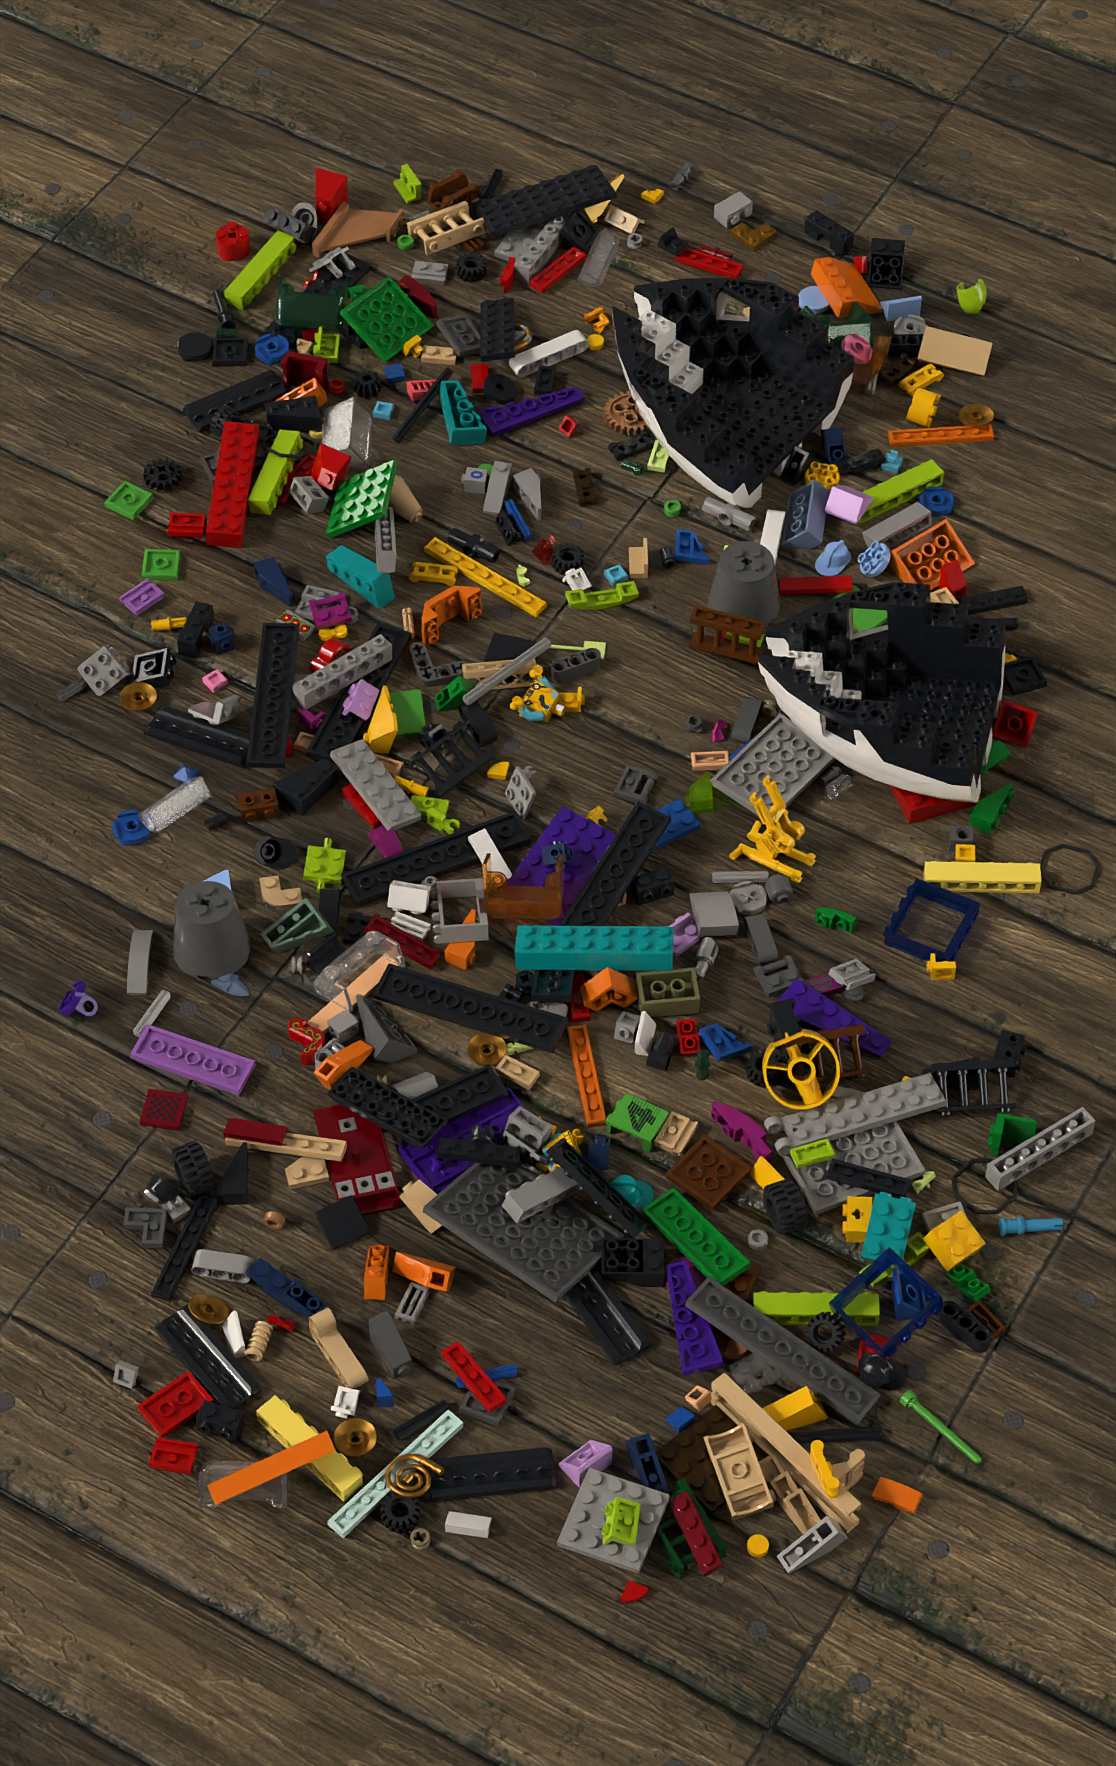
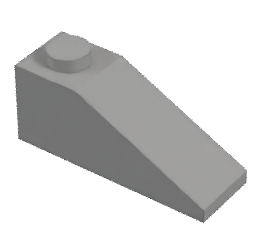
M494 462L483 513L498 515L503 508L512 480V463Z
M530 468L513 475V488L537 521H540L541 478L539 474Z
M826 1516L778 1554L777 1557L786 1571L791 1574L829 1553L848 1537L836 1520Z

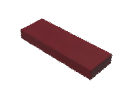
M229 1118L223 1135L225 1138L282 1146L287 1133V1126Z

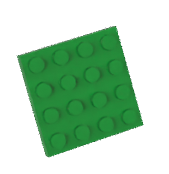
M390 276L357 298L339 313L384 364L402 352L407 341L416 335L421 338L434 327Z
M394 460L383 463L349 479L342 480L338 484L326 532L329 538L386 516L398 466Z

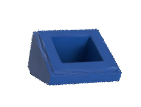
M377 1378V1406H394L392 1393L383 1381Z
M681 1407L666 1417L665 1420L679 1434L695 1421V1415Z

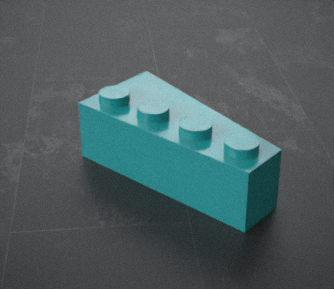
M458 380L441 381L439 398L450 445L485 444L487 428L485 425H482L480 416L475 413L474 406L468 401L467 394Z
M343 545L326 555L328 569L379 610L395 599L390 575L377 572L376 563Z

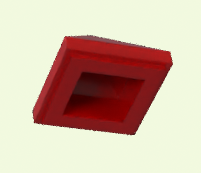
M567 414L558 429L571 439L579 423Z

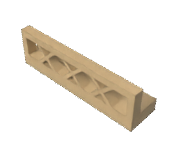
M535 658L512 674L515 677L512 682L504 680L491 690L531 686L534 680L537 681V678L525 681L522 677L534 669L536 666ZM513 660L462 664L463 677L466 679L476 678L479 682L475 686H478Z

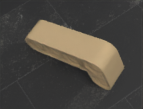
M325 1308L310 1316L309 1327L311 1335L344 1386L356 1389L369 1381L368 1376L337 1330L336 1320L332 1311L329 1308Z

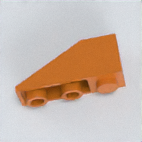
M359 1040L327 1057L314 1071V1074L320 1083L330 1090L351 1067L358 1069L374 1048Z
M374 1245L368 1248L364 1274V1299L385 1300L389 1246Z
M397 1251L392 1272L426 1287L446 1292L452 1287L456 1267Z

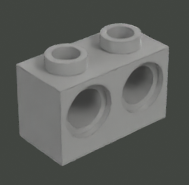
M312 476L294 477L289 493L306 513L324 512L329 497Z
M519 1106L509 1115L505 1130L510 1131L531 1147L540 1151L548 1143L553 1126Z

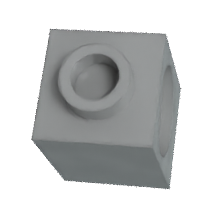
M347 1009L327 1020L328 1032L333 1038L339 1039L340 1044L359 1033V1020L355 1014H351Z

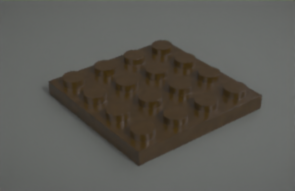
M717 1405L656 1451L659 1464L676 1481L684 1478L700 1505L710 1515L725 1505L726 1499L705 1445L704 1437L721 1434L738 1426ZM752 1442L758 1462L769 1456L755 1442Z

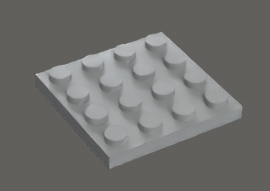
M588 1468L558 1538L557 1546L639 1574L669 1502L670 1495ZM616 1497L641 1504L636 1543L632 1547L615 1541H611L609 1544L603 1543L602 1528L606 1523L605 1507L607 1503H610Z

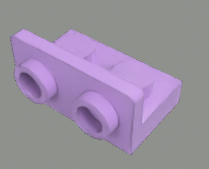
M689 912L679 916L670 926H666L674 928L673 956L675 958L703 938L699 937L697 926L691 921V914Z

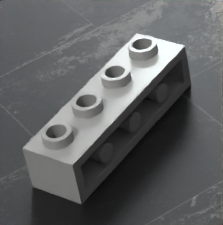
M556 1166L548 1174L545 1175L543 1173L534 1181H527L516 1190L513 1188L508 1191L502 1207L516 1223H519L575 1194L579 1186L574 1179L565 1175L564 1169Z

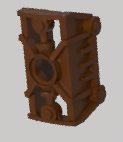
M457 170L454 175L429 185L427 204L437 212L463 201L472 203L474 199L480 198L481 192L476 184L468 182L466 175L462 171Z

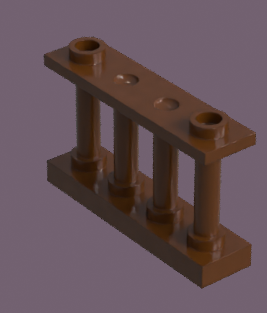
M695 605L690 617V623L697 625V632H694L689 643L690 648L758 664V655H762L764 649L757 647V640H761L766 622ZM704 627L715 629L714 636L704 634ZM722 631L732 633V641L722 639ZM739 636L749 637L750 644L739 643Z
M854 1024L815 1031L831 1042L839 1060L840 1078L853 1075L854 1078L865 1077L866 1073L871 1072V1068L863 1067L858 1040L860 1034L865 1033L864 1025ZM801 1036L784 1045L789 1047L797 1044L801 1052L802 1044L809 1043L813 1049L819 1040ZM848 1036V1039L851 1040L855 1069L843 1071L839 1041H841L840 1037ZM819 1050L814 1056L818 1082L831 1080L835 1072L824 1074L821 1050ZM797 1062L795 1064L796 1075L804 1076L803 1062ZM790 1080V1084L793 1085V1086H796L795 1083H793V1082Z

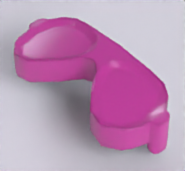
M719 720L716 723L715 729L712 730L713 742H720L724 738L721 730L726 729L727 725L723 720Z

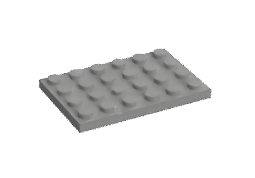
M780 713L711 779L710 784L758 815L754 805L749 800L754 792L757 793L756 797L758 799L760 797L763 798L768 811L774 805L766 787L762 783L767 775L770 776L769 781H776V785L787 807L836 758L820 748L790 719Z
M897 1121L830 1141L835 1152L834 1159L907 1179H914L925 1174L923 1165ZM790 1154L782 1156L815 1215L846 1204L847 1196L866 1197L876 1193L826 1179L832 1159L797 1169Z

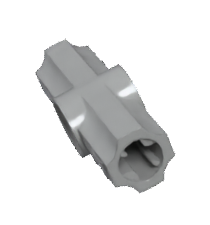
M707 497L702 506L703 511L718 517L719 521L724 525H731L732 523L747 531H751L756 522V517L741 511L737 504L733 505L729 502L725 504L714 498Z

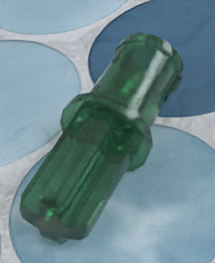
M706 1049L698 1051V1058L695 1061L696 1077L699 1080H706L709 1076L711 1062L708 1055L709 1051Z

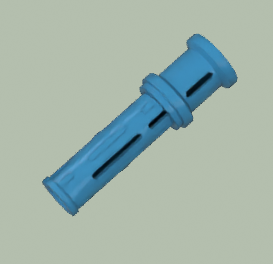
M1017 1217V1219H999L1001 1236L1013 1233L1022 1235L1024 1232L1063 1230V1226H1061L1063 1225L1062 1218L1024 1220L1021 1217Z

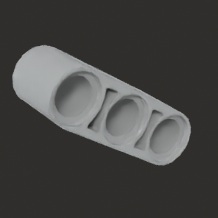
M200 1249L196 1251L191 1271L200 1277L247 1283L250 1280L247 1273L254 1265V1260L244 1255Z

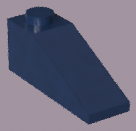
M647 1433L626 1440L625 1444L641 1485L670 1495L650 1434Z

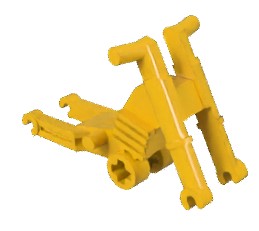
M767 775L762 783L766 787L774 805L768 811L763 798L760 797L758 799L756 792L749 798L761 822L755 821L751 831L747 834L748 839L756 843L757 849L740 843L738 848L729 854V857L735 860L741 854L746 855L749 859L771 868L775 872L782 873L790 877L793 882L799 884L803 879L801 877L803 873L774 859L778 854L783 853L808 866H813L816 862L814 859L816 855L813 853L806 854L793 848L795 840H799L805 833V828L800 822L789 820L786 803L776 785V781H769L770 776ZM762 824H766V831L763 834L758 833Z

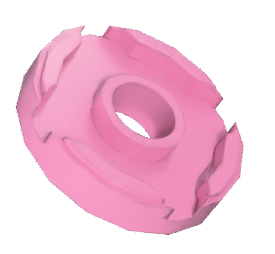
M853 333L852 335L847 334L841 341L842 350L854 356L855 363L866 364L872 358L873 349H870L868 346L869 342L862 336Z

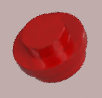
M333 379L328 385V390L335 395L341 394L345 391V384L340 379Z

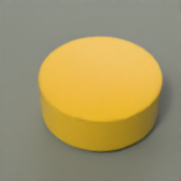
M592 334L587 338L589 349L600 350L603 348L604 338L601 335Z
M757 1534L748 1539L747 1551L751 1556L760 1558L767 1554L769 1542L766 1537Z

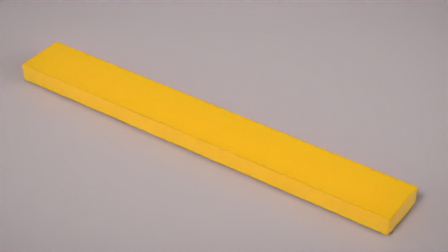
M436 537L424 547L425 553L446 565L457 567L459 573L534 617H537L547 608V602Z

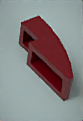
M405 275L398 281V286L408 295L421 312L433 318L437 317V304L423 285L408 275Z

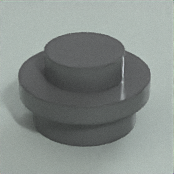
M861 986L851 990L845 988L844 995L849 1002L857 1003L863 998L864 990Z

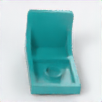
M886 1192L875 1194L861 1258L901 1268L916 1203L912 1202V1199L900 1197V1199L893 1198L891 1194Z

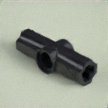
M452 528L447 537V542L462 548L463 552L469 557L478 556L490 563H495L500 555V549L485 543V540L478 534L471 536L457 528Z

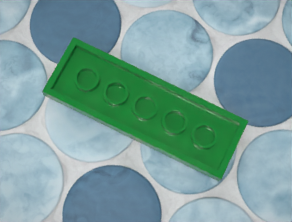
M672 1188L641 1209L642 1214L706 1278L710 1277L724 1286L751 1267L750 1261L675 1188Z

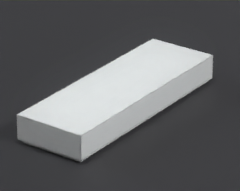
M486 829L470 835L468 840L495 886L508 881L512 873Z

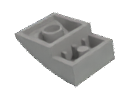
M728 891L690 893L694 922L697 926L699 937L737 935L739 923L732 898Z

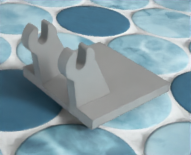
M348 246L343 249L338 247L327 253L323 258L312 263L313 267L309 271L312 272L325 266L337 278L343 276V273L332 261L334 258L337 257L349 270L354 269L355 264L345 254V251L349 249Z
M517 766L505 792L507 799H509L522 820L526 818L536 795L535 789L528 780L536 772L532 771V766H526L523 770Z

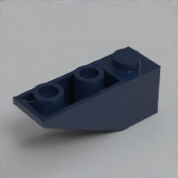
M275 557L254 562L255 576L260 587L289 607H292L294 592L292 588L288 587V579L286 575L283 576L281 564L276 562Z

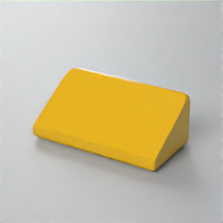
M762 1156L758 1158L750 1173V1176L763 1189L767 1185L784 1180L776 1169Z

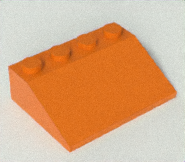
M832 257L815 259L811 276L837 318L883 313L882 306L856 266Z
M945 519L892 550L888 565L904 583L930 584L931 591L939 586L941 566L945 563L957 559L963 572L973 566L975 562L948 520Z

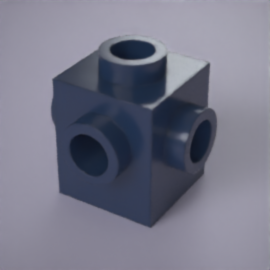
M226 622L209 628L210 636H208V641L211 647H214L217 655L234 649L235 632L233 628H229Z
M555 841L549 846L542 847L543 862L547 868L562 870L566 866L571 865V859H573L572 849L562 841Z

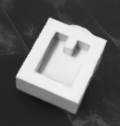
M582 568L568 570L562 579L563 583L568 582L572 590L583 589L585 591L592 586Z

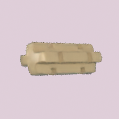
M403 608L404 631L411 632V638L413 639L415 632L412 609Z

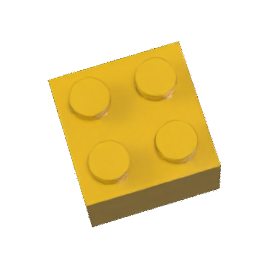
M962 1210L932 1229L923 1238L947 1272L977 1253L986 1244Z

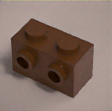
M275 788L237 794L242 823L279 817Z

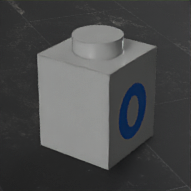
M467 467L466 473L462 474L461 484H464V492L485 494L488 484V470Z

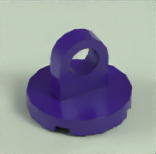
M78 980L73 984L74 990H69L66 993L59 1007V1014L64 1017L69 1016L72 1011L85 1018H89L97 1012V1002L84 993L86 983ZM85 1002L91 1005V1012L84 1010L83 1004Z

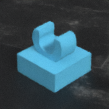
M891 450L890 453H886V462L881 464V469L897 474L903 463V457L898 456L897 451Z

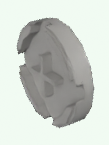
M743 881L735 884L730 892L735 911L739 914L755 915L766 907L767 892L760 884L758 886L752 881Z

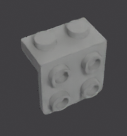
M103 646L77 668L78 672L97 696H102L120 680L131 675L129 665L124 660H120L118 657L119 653L113 646Z
M234 694L217 701L216 705L202 702L189 707L188 712L193 714L195 718H203L208 720L210 724L219 725L236 718L241 707V697Z

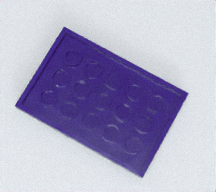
M562 806L499 892L500 897L553 926H559L616 834ZM555 841H562L572 849L573 859H571V865L566 866L562 870L547 868L543 862L542 847L549 846Z

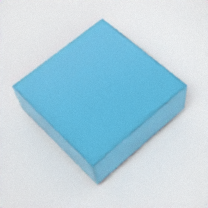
M377 401L373 417L390 420L394 404Z
M620 564L604 570V576L612 586L628 580V574Z

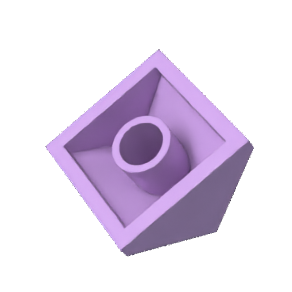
M845 485L832 486L825 512L857 524L873 501V497Z
M590 1440L558 1463V1465L580 1488L588 1468L602 1472L612 1464L613 1449L611 1445Z

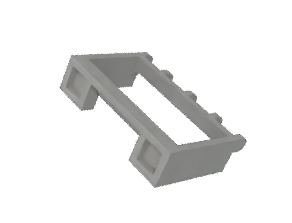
M483 878L437 881V890L430 892V898L438 899V901L431 902V908L439 909L438 913L432 914V920L440 921V924L433 926V931L441 933V935L434 936V942L440 944L489 940ZM476 896L479 923L444 925L442 898Z

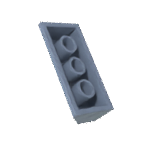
M813 480L789 494L781 543L782 547L810 550L822 543L826 517L825 508L829 491L818 481Z

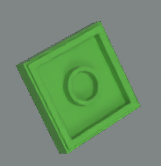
M124 481L104 502L106 508L134 520L154 499V494Z
M145 549L142 580L178 581L181 550Z

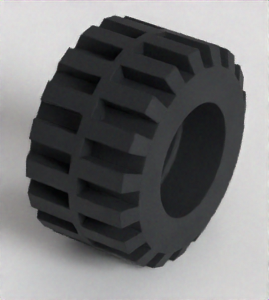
M196 1140L172 1149L171 1157L175 1172L183 1190L190 1197L214 1187V1176L210 1163L202 1146Z
M790 1178L764 1187L763 1199L770 1222L779 1234L783 1235L807 1225V1211L803 1197L797 1185Z

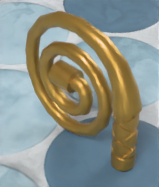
M407 1453L397 1457L390 1463L386 1469L385 1479L388 1487L396 1494L409 1498L419 1497L426 1493L431 1485L430 1474L423 1466L439 1475L444 1473L445 1468L424 1455ZM407 1460L418 1463L408 1464L406 1466L401 1467L397 1471L395 1481L396 1485L400 1489L404 1491H415L419 1489L423 1484V1477L416 1472L407 1474L403 1478L402 1484L400 1481V1476L404 1471L408 1469H417L424 1473L426 1477V1485L423 1489L414 1493L403 1492L397 1489L392 1484L390 1478L391 1471L393 1470L394 1466H396L400 1462ZM413 1477H416L418 1483L415 1486H409L414 1480Z

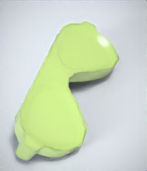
M519 565L516 570L519 585L525 587L530 584V580L524 577L527 574V568Z
M934 1171L925 1172L923 1179L912 1184L917 1194L925 1186L930 1188L929 1182L936 1177Z

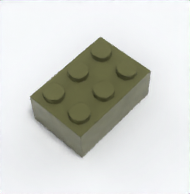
M695 967L673 969V971L636 973L640 1016L643 1011H646L650 1017L699 1013L700 995Z

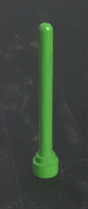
M909 1389L903 1394L899 1402L905 1408H913L974 1463H981L982 1458L923 1407L912 1390Z

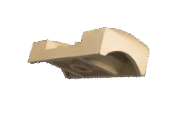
M742 1423L727 1432L705 1436L704 1442L733 1521L774 1507L773 1502L776 1501L773 1489H768L752 1446V1442L755 1441L751 1430H747L745 1424Z

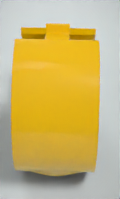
M802 1029L801 1032L791 1036L785 1032L786 1038L774 1043L771 1042L765 1051L762 1071L766 1087L778 1102L789 1108L801 1110L816 1108L824 1104L831 1097L838 1085L840 1065L836 1052L830 1042L815 1031ZM801 1036L819 1040L808 1055L801 1053L797 1044L787 1047L786 1050L790 1057L787 1064L768 1061L775 1047ZM826 1045L834 1056L835 1073L831 1084L822 1093L815 1075L816 1070L812 1059L821 1047ZM802 1061L810 1065L809 1072L804 1076H796L792 1073V1067L797 1062ZM766 1068L787 1070L790 1080L795 1083L803 1101H793L779 1095L767 1079Z

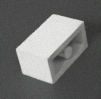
M393 880L389 888L387 907H392L394 911L410 910L413 914L425 913L429 905L431 886Z

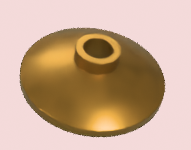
M970 404L960 410L959 418L966 425L981 427L993 421L994 413L985 405Z
M144 682L131 683L124 687L120 693L122 706L134 712L145 711L151 708L157 700V693L154 687Z
M487 1033L475 1035L467 1045L469 1058L481 1066L488 1064L492 1066L499 1063L507 1051L506 1043L502 1038Z
M197 1294L189 1300L188 1308L192 1315L205 1323L220 1324L228 1318L229 1310L227 1306L214 1296Z
M352 1418L342 1422L334 1433L336 1448L342 1454L349 1457L366 1455L374 1448L377 1440L376 1431L372 1424L360 1418ZM359 1440V1442L353 1443L352 1441Z

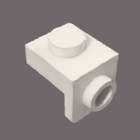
M338 1386L334 1406H331V1410L336 1412L335 1416L348 1418V1415H355L360 1394L359 1390Z

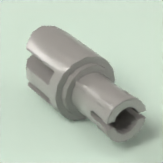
M705 937L702 940L695 957L697 962L695 967L697 981L704 980L708 967L713 966L719 951L715 941L710 937Z

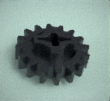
M159 458L158 462L152 460V465L147 464V468H144L143 473L146 485H150V489L156 487L157 491L160 488L166 491L168 487L172 490L173 485L178 486V481H181L182 476L179 464H175L174 460L169 462L168 458L165 461Z

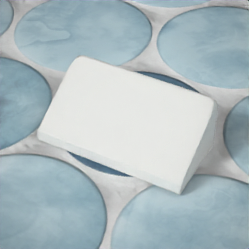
M646 1011L641 1012L635 1040V1053L648 1056L652 1048L656 1029L655 1022Z
M233 1311L224 1321L223 1330L228 1350L235 1358L245 1357V1344L238 1313Z
M449 1511L445 1522V1532L488 1538L492 1518Z

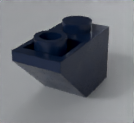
M842 427L820 430L823 449L829 465L847 460Z
M595 1134V1137L590 1138L588 1162L595 1169L608 1170L611 1138H607V1135Z

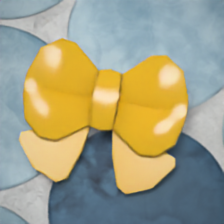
M345 624L335 625V629L331 630L329 627L319 630V637L322 641H327L331 638H344L348 634Z

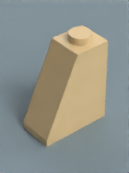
M420 1179L414 1184L410 1181L402 1188L404 1193L399 1197L430 1234L442 1225L422 1211L424 1206L437 1194Z

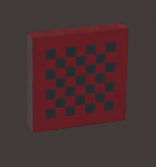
M148 1089L139 1121L140 1125L179 1131L188 1101V1094Z

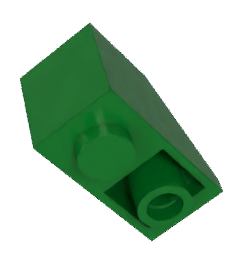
M461 676L454 679L434 697L438 711L458 709L459 705L464 704L463 696L476 687L475 683Z

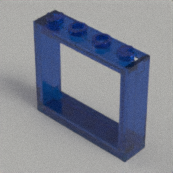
M916 878L913 885L908 886L907 896L901 899L898 906L899 910L897 912L894 911L890 926L886 925L883 933V936H885L884 945L924 961H930L931 953H935L936 962H953L979 915L980 903ZM918 896L965 914L944 953L897 934Z
M889 1247L829 1302L830 1310L838 1318H841L842 1322L874 1353L889 1358L895 1354L897 1347L901 1343L905 1344L911 1339L914 1331L922 1329L926 1325L928 1318L932 1315H937L942 1310L943 1299ZM893 1264L931 1302L881 1348L843 1309Z

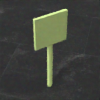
M584 641V647L551 645L550 648L578 651L596 648L601 653V660H604L606 643Z

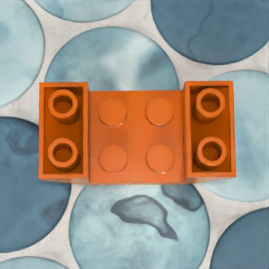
M453 585L426 601L421 621L422 643L427 647L439 640V626L458 614L467 622L479 617L482 614L481 589L479 587Z

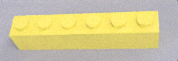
M925 862L924 891L1040 893L1041 870L1038 863Z
M276 1395L256 1410L257 1421L286 1448L319 1434L313 1426L309 1427L299 1413H294L284 1399L280 1400ZM333 1451L305 1464L343 1502L363 1486L362 1472L356 1466L352 1467L342 1453L338 1454L336 1451Z

